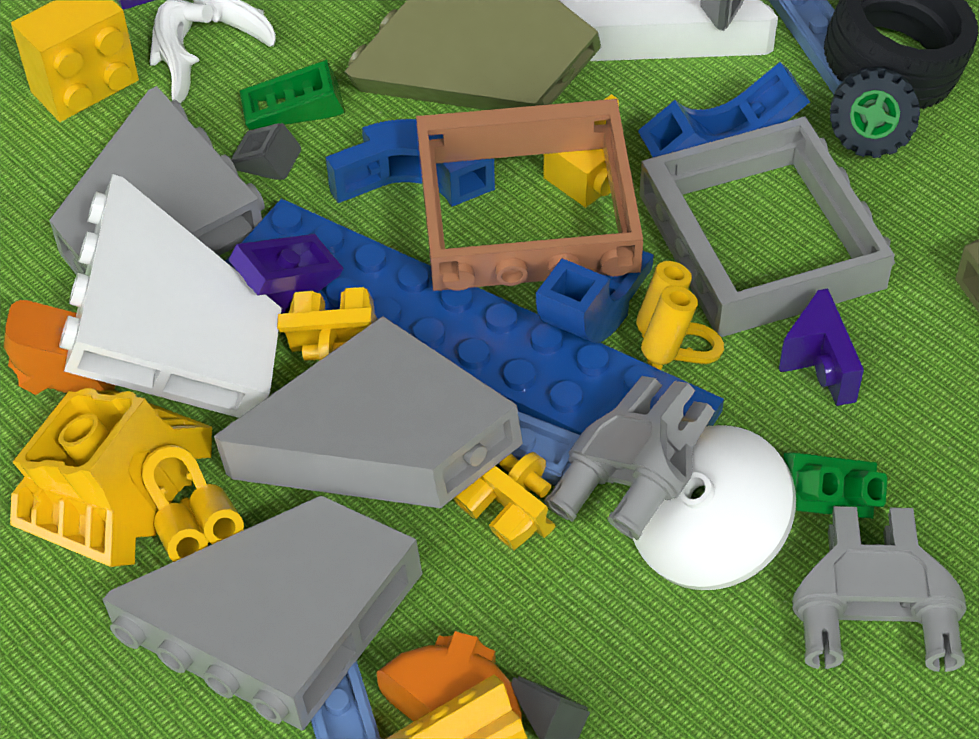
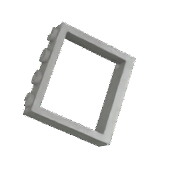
M806 117L642 161L639 195L675 261L684 265L692 275L690 288L713 330L721 337L802 314L818 290L828 288L836 304L887 289L892 266L895 264V254L890 248L891 241L888 237L882 236L873 222L870 208L866 202L858 199L850 186L849 177L845 169L836 165L828 152L824 137H818ZM793 164L852 259L737 292L684 199L683 194Z

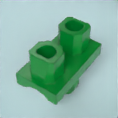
M784 453L783 459L794 481L796 511L832 515L834 506L857 507L858 518L873 519L874 507H884L886 504L888 477L886 473L877 472L878 462L802 453Z

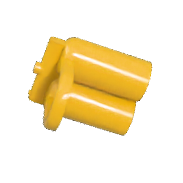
M663 261L657 265L636 320L638 330L642 333L643 337L642 353L649 365L659 370L662 369L663 365L671 363L673 360L696 364H710L717 361L724 351V342L716 331L706 325L691 322L698 306L696 296L688 290L692 281V275L684 265L674 261ZM686 335H695L707 340L711 344L712 350L696 351L690 347L687 349L680 347Z
M165 445L156 448L147 456L143 463L141 476L145 488L159 509L154 519L155 530L169 558L173 562L208 547L209 542L215 544L244 530L243 519L225 491L215 484L206 483L196 459L188 450L178 445ZM167 458H177L183 461L188 470L186 478L192 480L196 487L190 499L186 497L180 503H168L164 496L166 493L165 488L159 487L154 478V470L159 462Z

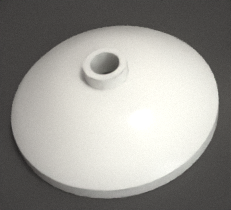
M715 425L705 427L692 449V476L678 498L664 499L642 531L641 537L638 540L633 538L640 555L655 572L676 585L695 590L727 588L741 583L761 571L773 560L784 545L791 531L796 511L794 481L787 464L776 449L765 439L749 430L734 426ZM705 486V492L701 497L691 499V495L696 488Z

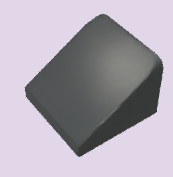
M278 123L247 131L231 161L237 171L275 180H283L288 176L300 154L301 146L283 123Z
M520 676L513 678L511 685L514 694L539 739L579 738L590 714V711L587 710L588 707L542 684Z

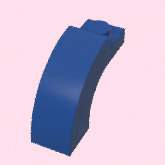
M779 62L743 93L721 106L695 110L684 107L674 100L640 128L638 133L654 158L786 122L809 104L810 100L790 70Z
M416 119L390 120L362 127L363 143L326 157L329 189L337 203L392 183L413 182L422 184ZM443 134L428 135L429 140L443 139ZM494 158L436 163L439 193L445 197L451 207L495 190Z
M642 251L641 272L626 273L621 276L602 275L562 258L536 292V306L541 320L592 343L604 341L617 330L628 316L629 301L652 270L654 255Z

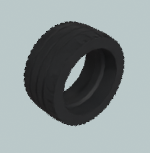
M839 0L827 28L824 54L826 61L829 63V68L832 69L833 74L841 82L851 73L854 74L866 67L876 68L879 66L898 72L914 88L920 109H926L934 104L937 105L940 101L942 102L958 83L975 48L979 29L978 22L975 19L976 16L972 12V8L969 7L968 2L965 0ZM875 27H884L902 32L918 41L925 49H916L899 44L881 34Z

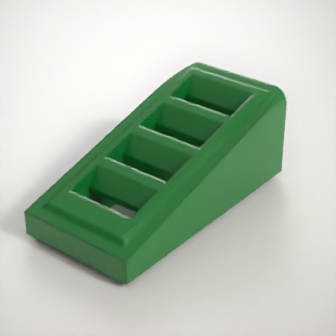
M327 60L239 90L245 124L249 130L278 123L286 125L326 119L345 113L339 83ZM278 99H286V101L282 103L278 102ZM267 101L268 107L260 110L259 102Z

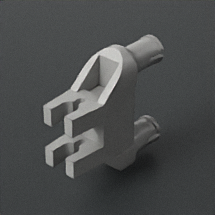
M641 376L614 410L596 420L579 436L569 450L570 457L568 460L571 465L550 495H547L544 499L545 505L561 518L573 522L577 516L576 514L598 483L615 482L631 486L607 519L622 534L638 540L664 499L678 498L691 479L693 468L692 449L715 410L708 403L694 401L684 416L683 408L695 390L689 383L674 381L653 408L650 409V402L662 385L656 378Z
M833 507V525H829L828 529L829 553L809 572L797 588L792 599L793 612L804 623L806 650L804 656L805 663L808 666L819 669V655L823 654V651L825 669L834 668L842 664L844 656L841 650L839 620L919 622L923 625L926 651L925 664L928 669L939 672V658L941 657L944 658L945 672L957 670L964 665L965 658L961 647L958 621L966 612L965 596L954 577L918 545L913 508H890L888 513L889 526H885L883 532L884 545H862L857 507Z

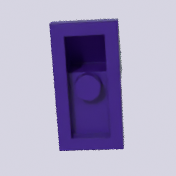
M315 234L236 244L229 258V261L257 296L267 295L281 307V314L289 313L295 292L314 291L318 293L339 277L344 269Z
M827 288L816 292L786 335L782 346L779 371L786 372L815 366L820 385L822 387L828 386L835 405L840 406L857 402L864 369Z

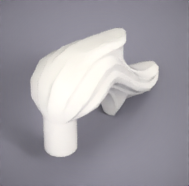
M167 0L159 7L154 21L150 64L155 66L162 60L168 64L172 76V100L175 99L181 104L185 100L190 88L191 66L199 62L197 56L190 54L184 48V37L191 28L193 21L209 23L213 17V9L209 4L190 3L185 0Z
M193 0L194 3L209 4L212 7V21L216 23L220 21L257 38L265 45L274 47L276 41L275 31L271 23L264 16L263 10L254 8L242 0Z

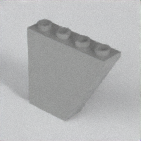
M156 86L147 91L49 221L59 254L76 275L77 273L85 275L87 264L78 262L86 232L94 233L96 224L87 222L90 206L96 191L105 194L112 174L125 178L218 256L235 248L236 244L242 243L261 222V210L265 208L258 189L252 183L245 184L238 176L231 159L225 154L220 156L213 149L212 143L204 129L201 127L194 128L188 121L181 104L175 99L170 101Z
M384 316L214 435L225 472L233 480L434 508H442L523 444L518 410L515 403Z
M319 496L110 590L102 600L112 622L110 625L112 633L126 646L133 649L142 646L157 654L159 659L175 672L184 673L188 670L203 678L206 684L219 695L226 698H231L235 695L252 704L254 709L268 721L279 724L283 720L303 731L347 674L352 664L360 657L420 578L422 569L416 539L326 497Z

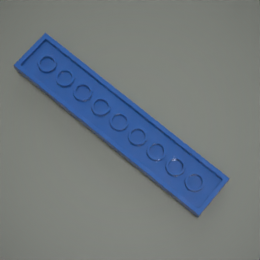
M280 199L242 241V243L315 234L344 268L339 277L318 292L325 301V310L340 309L341 292L346 288H367L373 299L377 319L384 316L515 403L518 412L581 435L596 420L614 410L641 376L656 378L662 385L657 394L652 398L650 409L653 408L674 381L686 382L600 342L592 343L545 323L538 314L478 287L460 291L451 289L433 291L430 265L284 199ZM229 256V257L225 260V262H227L231 267H233V268L236 270V268H235V267L232 265V263L229 261V258H230V256ZM690 384L695 392L685 404L683 415H686L694 401L708 403L715 412L707 426H713L722 413L724 399Z

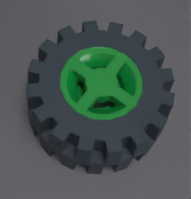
M879 66L876 68H862L860 71L847 76L837 87L830 107V120L836 137H838L846 149H850L856 155L862 157L867 155L872 156V158H881V155H891L898 152L897 149L903 145L906 146L911 140L912 134L916 132L920 116L918 97L908 80L894 70Z

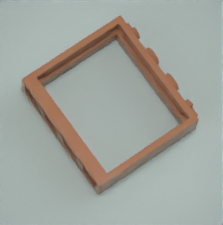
M617 99L416 116L433 291L450 289L460 291L472 287L515 286L521 283L545 281L562 258L602 275L621 276L626 273L641 272L643 235ZM606 120V124L594 125V121ZM443 134V139L429 140L428 135ZM603 149L618 233L445 249L436 163Z

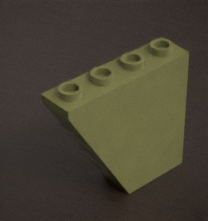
M407 0L399 10L393 9L384 17L379 26V33L368 45L363 44L354 51L349 59V67L345 70V73L355 88L360 92L482 110L553 104L599 51L601 43L598 31L559 0Z

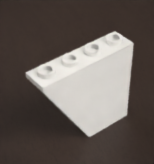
M559 0L598 31L601 48L590 61L766 55L774 50L778 16L770 6L764 4L761 0H744L732 22L724 31L717 29L700 7L701 0Z
M112 174L105 194L95 192L88 214L87 222L96 224L94 233L87 231L85 234L78 262L87 264L85 275L77 273L69 299V304L78 306L76 317H67L59 348L68 350L64 372L240 418L267 399L270 394L278 338V314H281V307L267 295L257 296L253 289L246 284L239 272L125 178Z

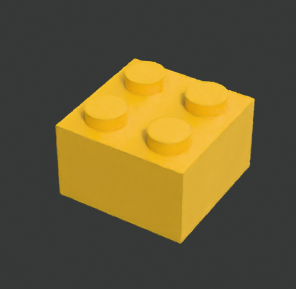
M54 0L11 22L30 91L59 122L139 81L124 11L113 0Z

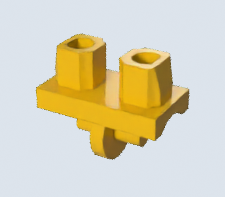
M346 288L341 292L340 309L325 310V301L320 293L305 291L293 294L289 313L278 314L277 329L279 332L286 334L289 348L292 352L302 351L304 361L322 360L378 319L375 315L373 299L367 288Z
M535 452L526 454L520 460L509 454L500 462V466L509 472L508 475L497 466H494L453 498L458 507L475 519L481 515L494 499L502 504L505 508L489 524V527L497 538L513 551L528 540L535 531L545 538L556 527L546 517L548 512L547 506L530 493L532 490L539 497L543 498L551 489V484L542 478L546 461Z

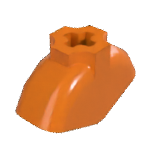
M19 300L11 305L5 327L4 349L9 356L8 366L17 375L19 387L37 395L47 388L68 393V391L77 392L85 388L114 390L116 385L64 372L68 350L59 348L67 317H76L77 313L28 300Z
M457 631L451 636L438 635L435 645H427L400 653L376 673L378 687L384 697L413 722L490 676L496 675L504 683L512 711L521 718L522 722L521 710L511 682L495 664V650L484 646L478 637Z

